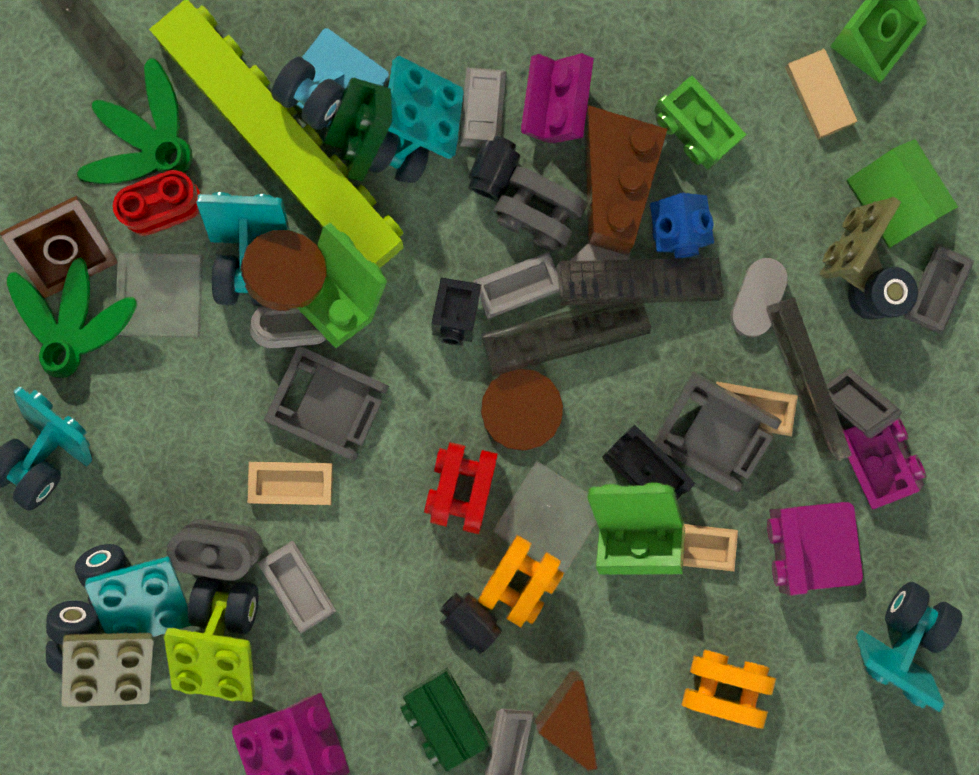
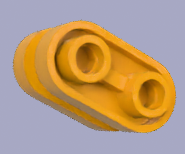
M517 534L477 602L492 610L498 600L511 607L506 619L521 628L525 621L530 624L534 623L544 606V602L539 599L544 591L550 594L554 592L564 572L558 569L561 560L548 552L544 554L540 562L526 555L532 543ZM517 569L530 576L520 593L508 586Z
M705 649L702 657L694 655L690 672L702 676L698 691L685 688L681 705L701 713L764 729L768 711L756 707L759 693L772 695L776 678L768 676L770 668L749 661L744 662L743 668L727 664L729 656ZM718 681L741 687L742 692L739 702L715 696Z

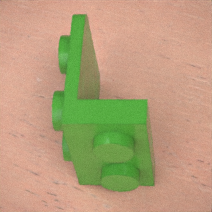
M648 483L644 486L606 484L602 487H592L588 490V501L599 527L596 568L599 575L683 574L685 527L674 489L671 486L659 483Z

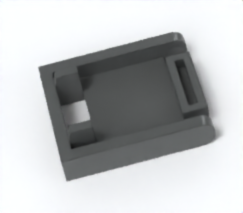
M298 346L264 421L356 461L358 453L350 448H344L345 444L349 440L363 446L383 402L368 394L371 388L379 393L386 394L389 386ZM300 369L314 376L297 412L283 407V403Z
M693 371L660 427L653 443L665 454L727 488L740 492L744 485L743 482L731 476L730 473L733 470L748 479L773 438L772 433L759 426L760 423L763 422L774 429H778L782 421L773 414ZM691 398L702 406L686 434L682 435L673 430L672 427L688 399Z

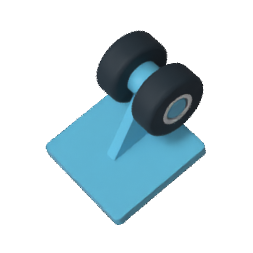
M325 28L303 57H295L285 65L273 84L271 95L274 100L286 108H291L294 105L302 109L303 121L314 129L319 130L324 127L328 128L351 78H358L383 86L389 79V73L330 29Z

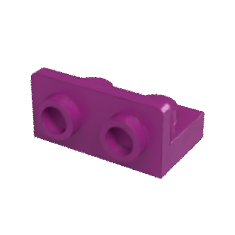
M583 53L558 60L550 59L541 54L531 56L521 132L523 134L551 144L583 138L594 58Z
M900 417L872 438H868L855 426L841 431L844 437H839L841 444H847L848 449L844 450L872 510L917 493L924 486L922 479L926 478V472L917 454L911 456L904 441L908 440L909 437Z

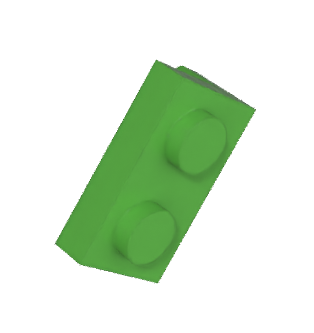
M692 75L670 95H664L660 98L654 109L659 126L667 128V134L669 135L674 133L684 144L683 150L688 158L697 165L702 163L707 170L715 165L747 135Z

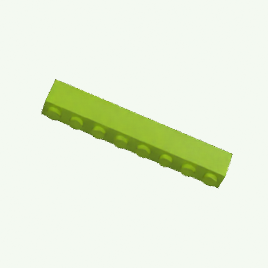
M183 0L153 25L149 30L157 42L322 228L328 223H332L340 232L347 234L351 238L355 248L368 261L374 262L379 268L404 248L403 242L399 238L404 232L391 216L387 215L382 218L375 211L373 206L377 202L362 184L357 188L351 184L346 178L347 167L335 154L328 158L319 148L324 142L313 128L308 124L302 128L293 118L297 114L296 110L293 107L286 108L272 98L271 92L266 88L271 84L268 78L255 64L250 69L240 59L244 55L242 49L230 35L223 39L214 28L218 23L203 5L196 9L189 0Z

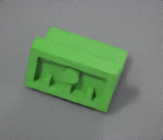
M328 223L322 228L318 242V248L325 258L327 272L321 292L310 305L303 308L300 306L297 309L337 348L372 322L387 280L383 276L381 269L374 262L368 261L355 248L353 241L347 234L340 232L332 223Z

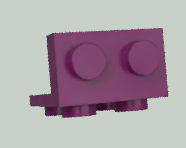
M839 502L770 509V519H767V533L770 543L774 544L776 560L772 562V576L775 586H779L780 593L787 595L808 594L807 590L853 586L862 582L863 573L855 509L851 503Z
M322 693L309 696L283 710L239 723L232 728V736L246 775H347L350 773L344 751L339 743Z

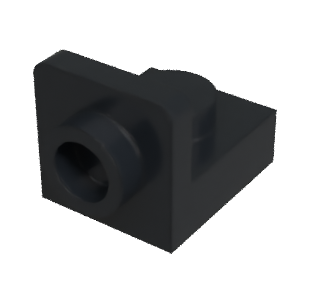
M441 277L431 323L432 335L439 336V341L449 345H462L463 341L472 342L482 284Z

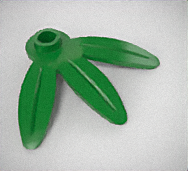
M148 59L144 66L148 103L156 130L140 116L122 106L103 100H94L91 106L97 117L118 137L141 149L142 152L115 155L86 164L77 172V177L80 181L113 184L136 180L151 175L157 170L160 173L169 170L185 173L189 169L193 154L190 145L185 140L179 138L180 116L177 97L169 77L156 59ZM177 152V158L171 164L169 158L172 153Z
M82 258L75 259L67 273L61 296L58 324L47 301L27 279L16 272L9 273L6 279L8 290L17 311L30 331L43 344L39 352L40 364L48 375L55 378L69 377L78 369L82 354L92 352L113 340L129 323L137 307L134 297L123 298L100 312L82 329L90 302L89 273L86 262ZM66 352L64 361L59 365L57 362L58 355Z

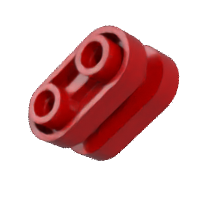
M169 170L121 189L113 200V212L116 218L132 232L147 236L194 218L199 213L197 196L202 193L185 173Z
M449 442L447 450L439 448L434 472L441 474L437 490L429 489L424 513L431 514L430 523L447 527L450 515L465 518L463 531L479 535L498 453L482 450L478 462L464 458L465 445ZM460 474L475 478L469 502L454 499Z

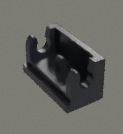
M636 425L631 426L602 456L632 486H644L648 483L671 486L674 489L676 499H678L696 484Z

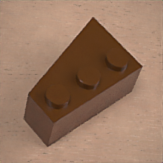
M588 105L584 134L588 242L590 245L629 255L635 243L667 128Z

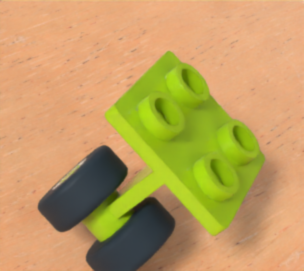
M200 576L195 581L191 590L188 603V619L192 626L206 628L205 632L198 633L168 628L164 635L171 687L186 694H202L220 697L228 701L252 702L255 696L250 642L223 636L225 626L229 632L247 634L251 630L258 609V588L252 583L236 582L230 593L222 592V583L219 579Z

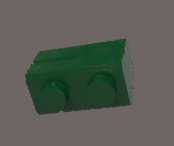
M448 667L404 693L402 698L406 704L400 707L412 729L419 726L427 741L422 743V747L433 766L440 763L445 772H448L490 746V739Z

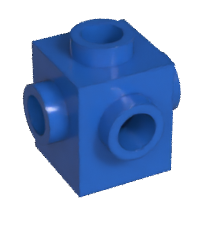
M680 193L650 203L653 222L652 234L656 242L657 252H673L675 258H688L698 255L699 248L714 244L712 231L714 223L709 212L707 195Z

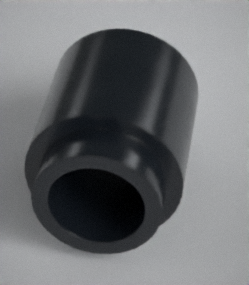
M494 136L493 141L484 140L468 177L471 181L468 188L480 196L495 201L499 199L501 193H506L510 184L509 180L521 158V155L515 151L516 144L500 136Z
M456 592L439 610L444 615L440 624L468 650L474 649L479 654H482L502 632V628L496 624L497 618L482 604L477 602L478 600L469 592H466L462 597Z

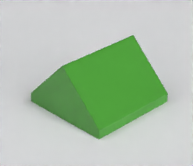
M865 0L830 47L878 83H881L927 23V20L917 0Z
M916 139L891 149L846 180L862 206L891 197L901 201L881 236L888 248L958 208V205Z

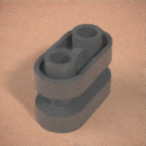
M517 166L509 180V185L517 190L513 198L505 195L500 196L493 209V212L499 216L496 222L514 233H518L521 228L535 235L533 242L546 250L554 252L556 247L565 249L573 232L564 223L568 217L580 220L588 203L574 192L529 169ZM531 198L552 208L553 211L550 217L529 207L528 204Z
M196 519L187 524L170 539L166 552L174 568L182 573L223 580H237L243 577L261 557L263 541L257 531L248 526Z

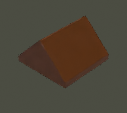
M77 195L0 232V237L44 299L63 290L69 268L77 258H82L86 262L89 277L118 264V260L93 208Z
M572 671L568 673L535 719L537 731L588 771L597 770L584 680L578 671Z

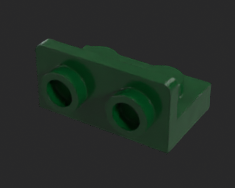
M351 78L326 130L324 142L328 145L342 148V159L347 160V178L363 182L392 124L391 88L358 78Z

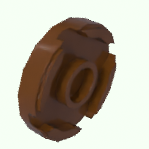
M272 230L257 236L247 246L241 264V274L249 295L262 306L277 311H290V308L300 306L303 308L310 305L320 294L327 274L325 258L318 246L305 235L290 230Z
M520 368L504 372L490 383L483 395L481 408L485 429L494 441L508 449L522 451L541 447L550 440L561 424L563 404L559 390L552 381L535 370Z

